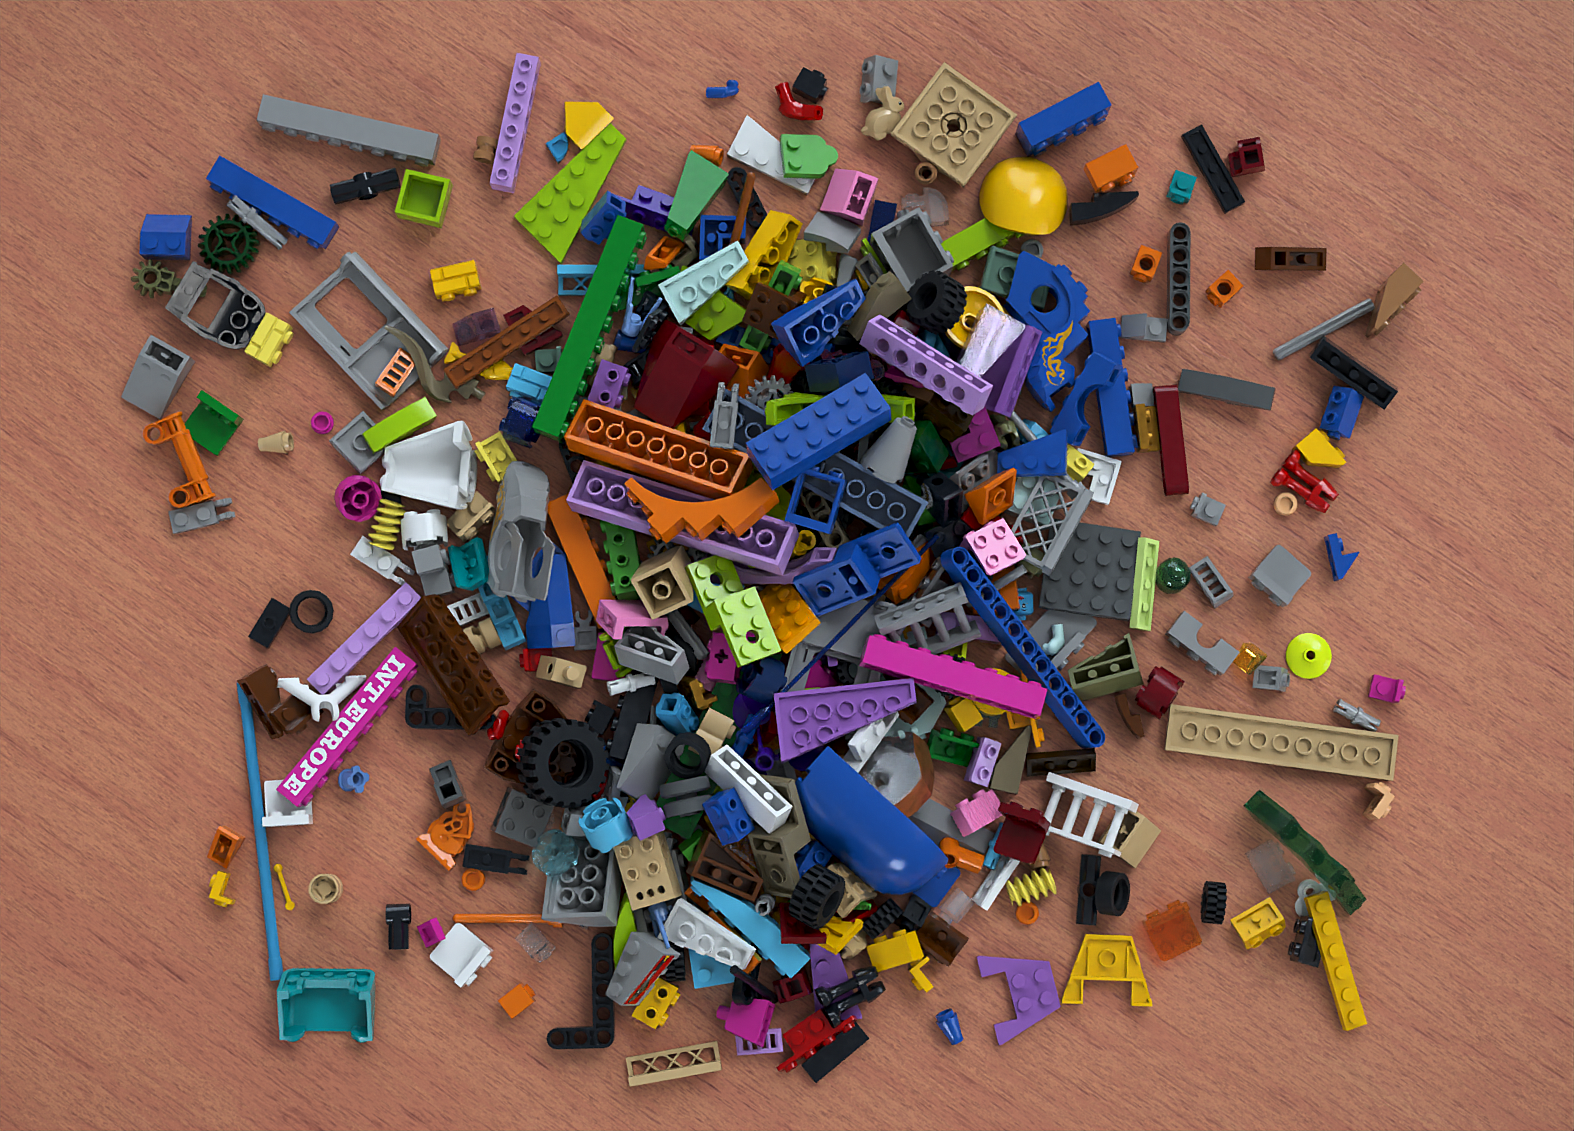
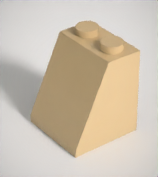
M681 544L643 561L631 578V582L652 620L693 602V586L685 569L692 562Z

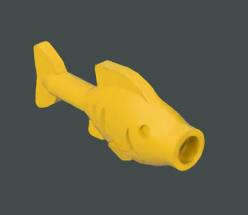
M452 342L444 363H454L466 354L460 352L459 347ZM501 360L479 375L490 380H509L513 367H510L505 361Z

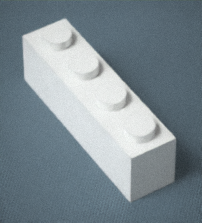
M725 745L711 755L705 773L723 790L735 787L746 812L770 834L786 823L793 806L732 748Z

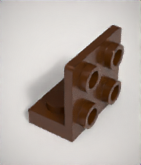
M758 282L742 321L779 340L771 323L787 312L803 305L807 294L798 291L793 296H787L762 282Z

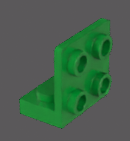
M201 390L197 396L200 403L185 422V427L190 430L194 441L218 456L244 419Z

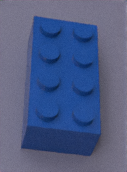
M1097 82L1019 122L1015 135L1027 157L1033 154L1037 157L1046 152L1047 147L1051 145L1056 147L1064 143L1066 137L1072 134L1074 136L1082 134L1089 125L1097 126L1103 123L1112 105L1102 86Z

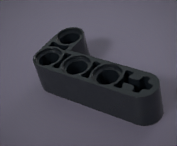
M412 685L408 688L406 692L405 720L410 727L431 730H464L458 724L457 718L450 708H429V692L421 685ZM417 689H421L423 698L415 702L412 699V693ZM416 712H420L423 717L422 722L418 725H414L411 721L412 715ZM442 712L446 717L445 722L442 725H437L434 722V717L437 713ZM495 713L491 715V721L487 722V726L483 724L479 730L493 728L497 717Z

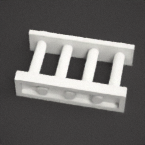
M1049 772L1046 781L1053 784V792L1044 817L1050 823L1052 822L1062 792L1065 793L1066 789L1073 791L1072 795L1074 798L1062 830L1050 826L1046 835L1049 836L1051 832L1099 849L1098 854L1111 858L1112 854L1120 857L1122 852L1113 849L1124 814H1127L1128 811L1136 813L1139 804ZM1086 796L1094 799L1093 803L1095 805L1082 838L1071 834L1082 800H1085ZM1108 803L1115 806L1114 810L1116 812L1104 845L1091 840L1103 807H1106Z

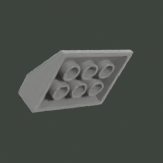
M553 832L541 919L591 927L617 926L622 875L614 848L607 853H601L590 845L586 836H568L564 832Z

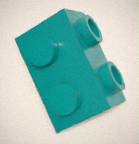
M475 537L461 547L454 545L448 547L449 559L457 588L473 591L488 581L489 566L481 538Z

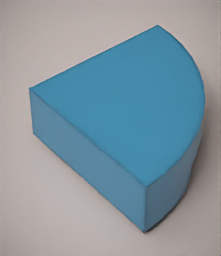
M565 132L546 143L547 148L559 164L568 152L569 144Z

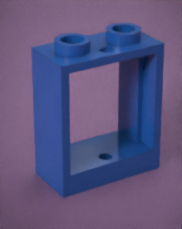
M813 466L797 476L784 521L832 534L847 480L842 479L843 474L829 471L827 475L820 473V467ZM807 475L839 484L827 523L795 514Z

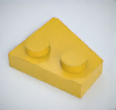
M833 916L827 924L819 928L821 933L825 932L827 935L826 944L817 945L837 955L863 927V921L855 919V922L842 921V917Z

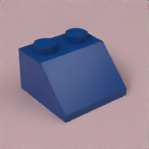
M146 214L140 231L139 254L147 260H190L192 215Z

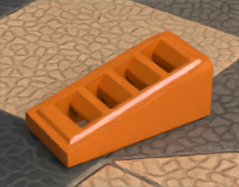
M399 348L375 382V386L394 398L415 367L411 355L402 348ZM402 356L403 358L411 362L410 366L406 365L398 358ZM395 363L398 364L406 370L405 373L401 372L393 365ZM391 370L401 377L400 380L390 375L389 371ZM385 377L395 383V387L383 381Z

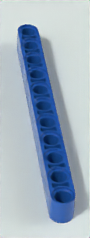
M963 547L944 551L940 558L943 568L955 584L961 582L968 601L1027 679L1042 684L1041 687L1047 689L1046 704L1077 745L1082 749L1102 746L1105 742V733L970 553ZM967 573L970 575V581L967 578Z

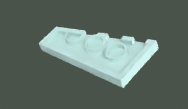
M736 241L658 284L680 326L749 263V260L740 243Z

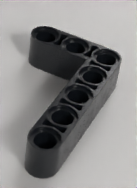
M607 933L597 934L591 943L593 1026L553 1028L547 1034V1043L553 1049L606 1048L615 1040V1001L608 996H600L597 992L599 984L604 983L609 986L614 974L613 938ZM599 937L608 939L609 946L607 949L601 950L597 947L596 941ZM600 960L608 962V972L601 973L597 970V963ZM600 1007L609 1009L610 1017L608 1019L602 1020L599 1018L598 1009ZM605 1030L609 1032L611 1038L608 1043L599 1041L598 1033ZM578 1031H583L587 1035V1041L583 1044L575 1040V1034ZM554 1032H561L563 1034L564 1041L562 1044H555L552 1041V1034Z

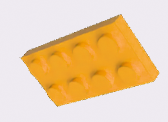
M769 584L758 593L780 648L786 654L821 623L793 584Z

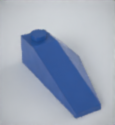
M853 279L787 312L772 322L771 325L782 346L803 367L822 354L826 349L825 345L832 337L835 338L839 333L838 329L846 320L853 316L866 298L857 279Z
M554 554L546 600L536 599L535 602L531 601L525 625L528 649L576 646L566 554ZM542 556V560H541V564H540L539 571H540L541 566H542L543 556Z

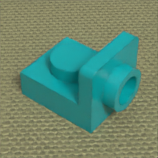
M1175 170L1166 197L1171 198L1170 201L1176 204H1188L1197 177Z

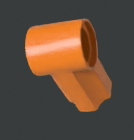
M946 837L940 841L939 848L944 852L949 861L945 865L946 868L957 866L977 874L980 872L984 862V855L960 847L958 840L955 838Z

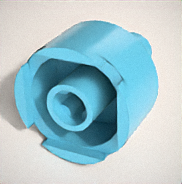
M606 798L594 801L583 810L584 816L582 819L579 817L578 820L590 845L601 853L609 852L613 847L623 841H628L633 836L626 811L617 798H613L614 801H607Z

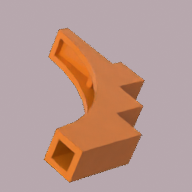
M632 477L624 483L628 490L626 495L634 504L639 502L643 506L640 509L648 517L647 522L651 527L648 531L656 540L661 538L665 544L684 528L692 537L697 536L703 541L720 525L729 535L733 533L739 538L780 502L777 493L774 490L772 491L762 478L730 496L704 502L675 501L658 496L642 487Z

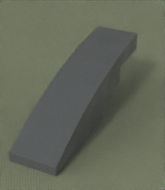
M1182 369L1178 386L1180 393L1199 395L1206 399L1225 401L1227 404L1271 411L1276 390L1273 387L1188 369Z

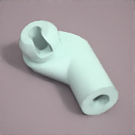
M1063 624L1051 625L1053 638L1048 644L1045 643L1042 646V650L1047 656L1056 655L1064 646Z

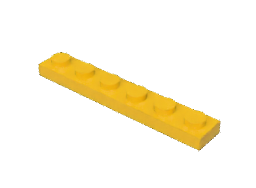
M1322 891L1305 897L1304 901L1309 917H1313L1312 928L1344 1031H1349L1367 1024L1329 893L1328 891Z

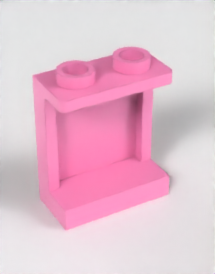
M599 600L596 622L613 639H622L624 626H654L660 634L665 636V631H667L669 625L668 617L664 614L652 620L642 600Z

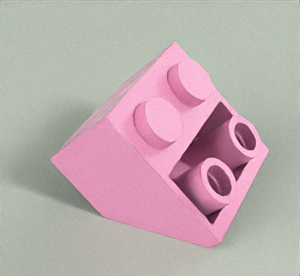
M835 169L820 211L862 226L875 193L878 178L855 170Z

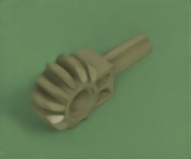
M148 259V266H145L142 261L139 262L142 269L134 268L133 272L138 276L131 277L132 282H138L133 286L134 289H141V296H145L149 291L150 298H154L155 291H157L159 296L163 294L172 296L173 291L176 290L182 280L176 278V273L168 271L167 267L161 268L162 263L160 261H157L153 266L152 259ZM149 274L157 275L156 281L152 284L145 282V278ZM207 285L204 287L199 297H205L207 293Z

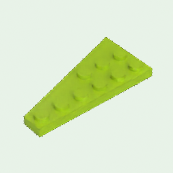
M611 123L514 215V218L561 265L575 240L582 220L590 212L602 185H604L613 164H615L627 141Z

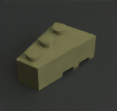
M1129 633L1123 636V640L1113 646L1110 644L1105 647V650L1095 657L1090 656L1068 670L1072 690L1081 702L1144 684Z

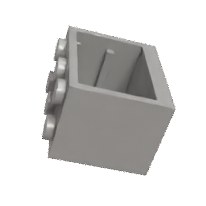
M920 207L873 232L870 239V244L887 273L890 271L895 275L908 294L910 293L911 286L924 273L928 274L929 271L934 270L936 272L938 270L949 276L953 269L952 263H954L951 253L948 250L944 251L941 245L943 240L938 231L934 232L930 226L932 222L926 211L922 212Z

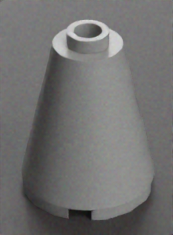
M905 416L896 418L860 459L862 466L866 470L869 466L874 470L872 475L883 481L896 483L898 480L900 483L905 474L917 430L914 425L915 422Z

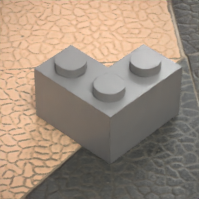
M438 544L411 551L416 572L421 578L425 596L432 594L445 596L455 593L453 588L456 587L453 573L450 574L448 565L451 564L448 551Z

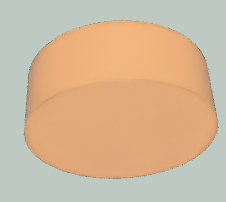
M1281 493L1275 498L1273 505L1279 515L1288 516L1295 512L1298 503L1295 496L1291 493Z

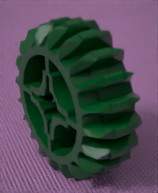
M225 214L224 220L219 215L216 216V223L209 220L208 222L211 227L207 228L204 226L202 228L206 235H199V238L204 242L198 243V247L204 249L199 253L201 257H206L204 263L206 265L211 264L210 268L213 270L218 268V272L221 274L225 272L226 268L229 275L233 274L234 268L238 273H241L240 267L242 265L249 269V265L246 262L248 260L255 262V258L251 255L259 254L258 249L253 248L260 245V242L255 239L258 237V233L253 231L254 228L249 224L247 225V222L243 223L236 214L232 220L229 214ZM227 228L239 229L238 232H233L232 234H225L222 230ZM217 235L219 243L212 252V242ZM223 237H225L227 241H230V242H231L232 247H233L234 250H235L234 252L232 251L231 248H228V247H227V245L225 244L226 242H225V240L223 239ZM246 237V246L241 254L239 245L243 242L242 239ZM229 254L236 258L230 261L218 259L220 256L224 257Z

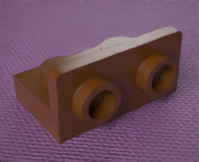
M292 694L270 713L287 735L301 733L307 728L306 723L312 718L311 706ZM323 708L319 710L321 715L324 712Z

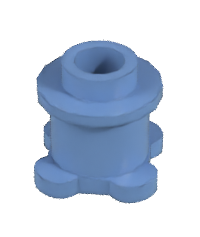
M359 766L344 769L338 776V783L342 790H355L356 793H362L365 783L369 781V774L361 771Z

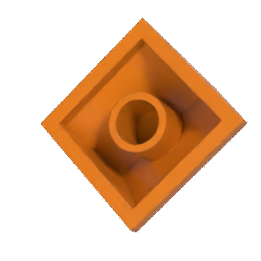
M1011 468L995 474L964 494L979 524L984 525L1013 506L1017 469Z

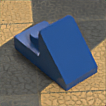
M1335 533L1325 536L1324 541L1333 580L1339 581L1343 579L1359 552L1342 555L1341 551H1344L1343 542Z

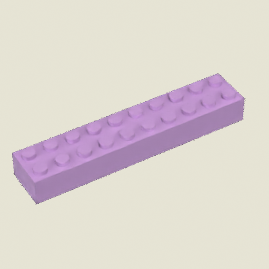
M585 460L582 462L566 499L571 510L648 535H651L648 531L651 527L647 522L648 517L640 509L643 506L639 502L634 504L626 495L628 490L624 483L631 477L645 489L658 496L675 501L704 502L714 500ZM764 515L739 538L733 533L729 535L720 525L703 541L697 536L692 537L685 528L670 541L783 576L799 537V532L793 523Z

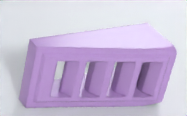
M781 1027L768 1029L766 1048L757 1046V1049H753L752 1043L747 1041L748 1049L743 1050V1039L735 1035L737 1056L783 1052ZM770 1034H775L776 1047H771Z

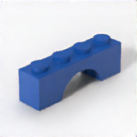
M1093 352L1092 355L1087 357L1084 363L1085 368L1081 375H1078L1074 380V388L1065 397L1062 403V410L1054 417L1051 423L1052 428L1049 432L1053 434L1067 429V443L1074 446L1081 445L1091 427L1084 415V405L1088 395L1093 390L1102 386L1113 387L1123 369L1122 365L1101 353Z

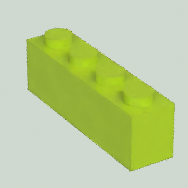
M984 218L946 239L941 245L944 251L948 250L954 259L952 271L956 268L960 271L969 266V261L974 258L980 260L986 257L991 246L1002 248L1009 243L1008 240L1016 236L1018 239L1025 234L1002 229Z

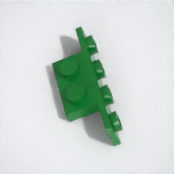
M670 264L666 268H660L658 272L644 271L637 274L638 277L634 281L632 297L633 307L639 305L644 292L647 290L662 299L665 298L658 284L680 273L679 266L672 267ZM628 289L626 292L622 291L620 295L622 303L619 311L626 309Z

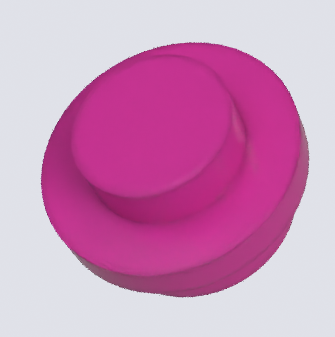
M321 411L312 417L311 427L316 433L327 434L333 429L334 420L329 413Z

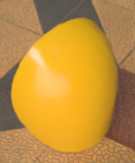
M1013 157L997 163L986 174L979 193V203L984 217L1002 229L1026 235H1045L1055 231L1064 220L1067 211L1068 194L1062 176L1052 166L1031 157Z

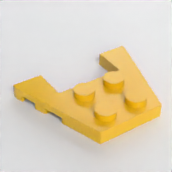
M1085 934L1061 1003L1083 1004L1084 980L1131 981L1130 1005L1152 1007V1000L1147 989V983L1141 969L1133 937L1129 935Z

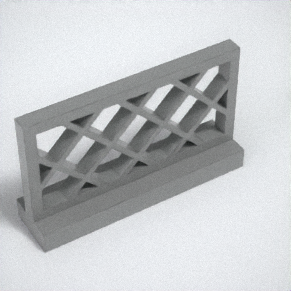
M1040 476L1011 529L1016 538L1022 537L1025 546L1023 550L1027 552L1023 560L1042 569V573L1051 576L1089 506L1094 492L1086 488L1082 490L1056 476ZM1045 478L1055 484L1056 490L1044 493L1042 483ZM1071 491L1077 494L1074 501L1065 503L1062 492ZM1058 494L1061 505L1049 508L1046 497ZM1042 498L1046 509L1034 512L1031 503ZM1063 508L1066 516L1065 519L1054 522L1051 512ZM1048 513L1051 524L1039 527L1036 516ZM1032 517L1035 528L1023 531L1022 520ZM1053 528L1054 539L1044 541L1041 531ZM1037 532L1040 543L1028 546L1025 535ZM1042 547L1045 554L1042 561L1033 558L1030 550Z

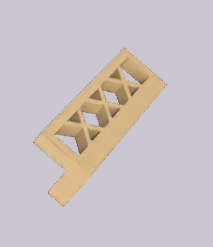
M717 1041L626 1057L630 1087L722 1070ZM713 1047L715 1060L706 1062L699 1057L703 1048ZM700 1049L697 1054L692 1052V1050ZM681 1052H688L694 1056L689 1065L683 1066L676 1061ZM677 1053L674 1059L669 1056L670 1054ZM665 1056L671 1061L667 1069L660 1070L653 1065L657 1057ZM648 1058H654L651 1063L646 1060ZM696 1059H698L699 1061L702 1062V1063L693 1064ZM642 1060L649 1065L644 1073L634 1075L632 1061ZM673 1063L679 1066L675 1068H670ZM650 1067H652L654 1070H656V1071H653V1072H648V1070L650 1069Z

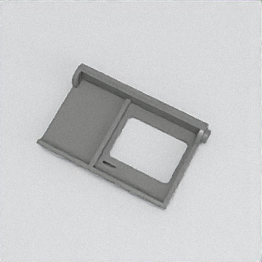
M819 587L821 591L830 592L829 589ZM862 599L818 616L817 618L821 623L791 651L785 673L787 683L780 693L805 689L815 653L856 664L857 672L853 685L879 682L880 672L860 667L859 663L866 639L870 635L873 636V634L881 635L874 616L898 606L884 601L873 603ZM888 634L883 635L887 638V641H890ZM857 730L844 735L845 740L849 742Z

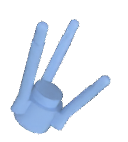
M634 277L630 278L626 311L621 327L622 333L630 337H636L639 334L648 315L658 309L663 300L659 298L645 319L641 321V317L638 314L632 313Z

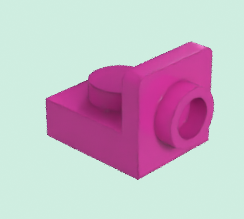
M1374 674L1372 675L1368 697L1390 703H1398L1405 695L1406 686H1403L1404 680H1396Z

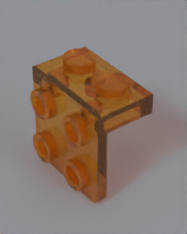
M1179 899L1172 901L1166 905L1167 909L1161 912L1156 909L1146 914L1147 918L1142 920V924L1161 961H1168L1202 943L1199 932L1188 912L1190 908L1186 901L1180 902Z

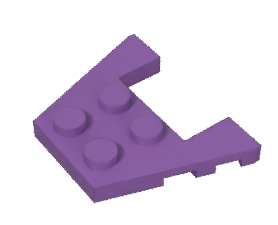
M976 956L981 977L1005 972L1016 1014V1019L993 1024L998 1045L1009 1041L1061 1007L1049 961Z

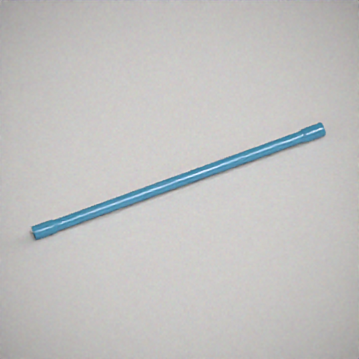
M236 683L238 702L241 709L269 956L270 981L281 979L283 965L279 949L266 827H262L264 808L252 705L239 683Z

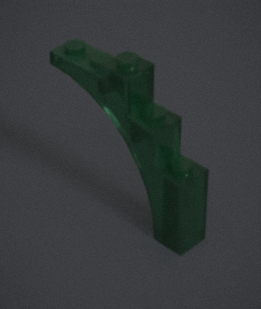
M1260 789L1243 805L1253 819L1268 830L1306 866L1350 916L1367 900L1354 883L1356 880L1348 869L1331 857L1323 845L1301 827L1294 816Z

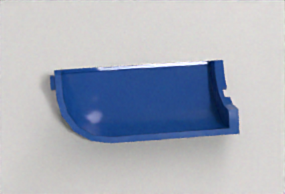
M829 746L805 770L808 775L804 779L799 776L795 781L809 833L865 884L880 893L902 895L914 892L934 877L939 879L947 871L945 865L949 861L944 852Z

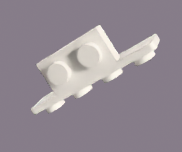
M898 711L858 729L849 741L848 746L850 749L843 760L857 773H859L898 718Z

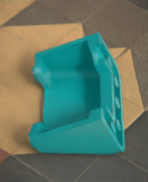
M292 968L284 971L277 988L279 1040L296 1042L304 1036L305 1031H351V1038L357 1042L373 1041L375 972L370 969Z

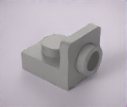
M1201 493L1199 497L1195 496L1191 503L1190 509L1193 510L1191 516L1217 526L1226 505L1207 497L1205 493Z
M1255 665L1252 688L1277 690L1280 692L1286 691V687L1290 683L1288 669Z

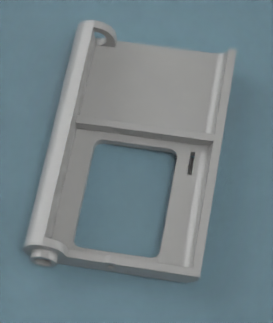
M347 252L340 259V267L289 313L381 410H384L419 380L416 367H414L394 398L375 386V382L399 348L409 353L397 337L384 329L386 325L394 327L412 337L423 349L431 368L447 354L449 349L357 252ZM345 278L350 279L387 318V323L358 349L353 348L315 308V305ZM402 356L398 358L400 361L410 366L411 362H409ZM396 363L393 365L395 368L405 373L406 370L404 368H402ZM391 370L389 371L390 375L400 380L401 377ZM386 377L383 380L392 387H395L396 385Z

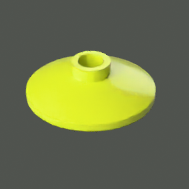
M1313 633L1298 635L1291 640L1286 649L1288 667L1295 675L1301 678L1312 679L1319 677L1330 666L1332 658L1331 649L1328 643L1319 635ZM1308 651H1311L1314 654V658L1312 660L1308 659L1306 656Z

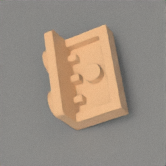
M1379 782V784H1366L1364 788L1374 794L1375 797L1363 815L1370 820L1380 819V817L1384 818L1391 810L1389 804L1395 797L1390 793L1391 788L1382 782Z

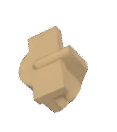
M861 928L842 948L840 955L847 960H851L867 946L865 938L867 933Z

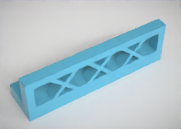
M644 264L637 265L634 271L630 270L629 279L631 277L637 278V274L649 270H644ZM557 265L558 295L585 296L588 288L584 283L593 277L597 265ZM563 278H573L578 285L573 290H563Z

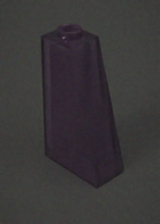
M986 303L978 311L956 363L981 378L1022 333L1026 325Z

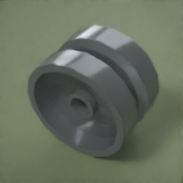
M708 775L660 785L661 798L669 799L676 797V801L666 803L663 806L665 818L685 817L701 813L704 810L702 804L712 797L709 794L697 795L698 792L706 791L710 788Z

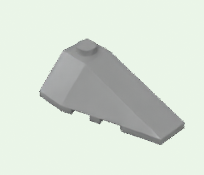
M930 798L918 811L909 817L938 847L943 838L951 837L958 840L960 847L985 854L989 841L995 835L992 831L982 827L963 837L953 817L950 816V813L953 811Z

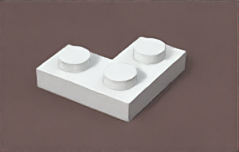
M1078 448L1077 450L1094 463L1093 468L1087 474V476L1092 477L1089 490L1094 492L1092 501L1109 505L1122 461Z

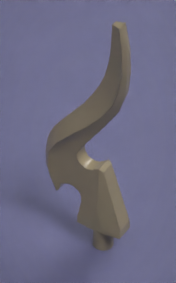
M385 326L384 329L397 337L409 351L421 385L432 398L452 403L449 398L451 391H458L467 400L471 394L479 400L483 398L485 392L476 387L479 380L475 378L458 389H455L445 372L443 380H436L419 344L408 334L394 327Z

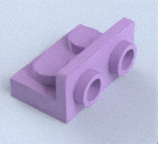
M977 737L976 742L980 744L978 748H973L964 781L988 787L1002 743L986 737Z

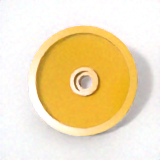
M966 286L964 287V291L967 293L965 311L963 315L961 314L959 322L955 323L952 329H947L945 333L955 345L971 352L987 351L993 348L1005 333V314L1000 303L989 292L978 287Z

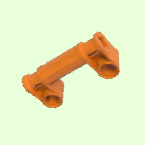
M182 411L151 423L143 430V438L150 444L160 445L171 440L188 479V483L172 489L169 493V502L178 508L192 506L216 497V494L212 493L207 481L209 477L198 454L190 430L186 429L183 422ZM154 428H158L160 437L154 441L150 433ZM183 491L186 495V500L184 503L179 504L176 501V495Z

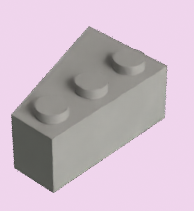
M629 626L624 632L622 639H619L614 645L620 665L678 685L689 670L684 649L667 636L660 634L654 626Z

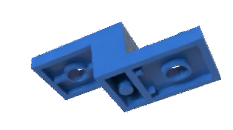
M897 522L839 545L832 562L795 576L793 583L818 617L875 595L881 578L919 564L921 556ZM883 548H892L895 553L885 552ZM825 586L830 589V592L821 591L819 587Z

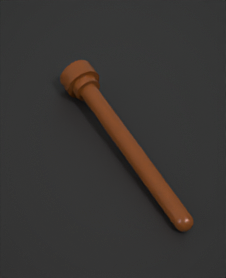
M754 172L747 174L729 245L740 241L756 178Z

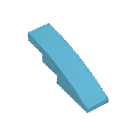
M487 582L478 587L504 649L508 650L526 642L508 596L506 595L504 598L496 596Z

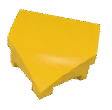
M564 102V131L580 150L586 147L614 119L598 102Z

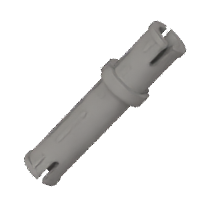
M237 195L232 197V201L229 200L226 206L239 215L243 223L247 222L278 250L287 243L288 239L256 213V209L247 206Z

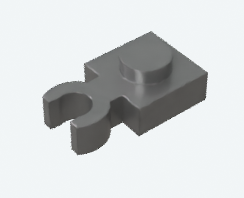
M591 610L588 611V618L586 620H582L580 612L576 611L575 618L580 627H574L576 645L574 646V651L596 650L597 627H590V623L593 620Z

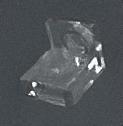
M532 922L515 938L529 956L538 963L549 958L552 951L556 948Z

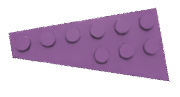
M914 678L774 693L781 764L915 704Z

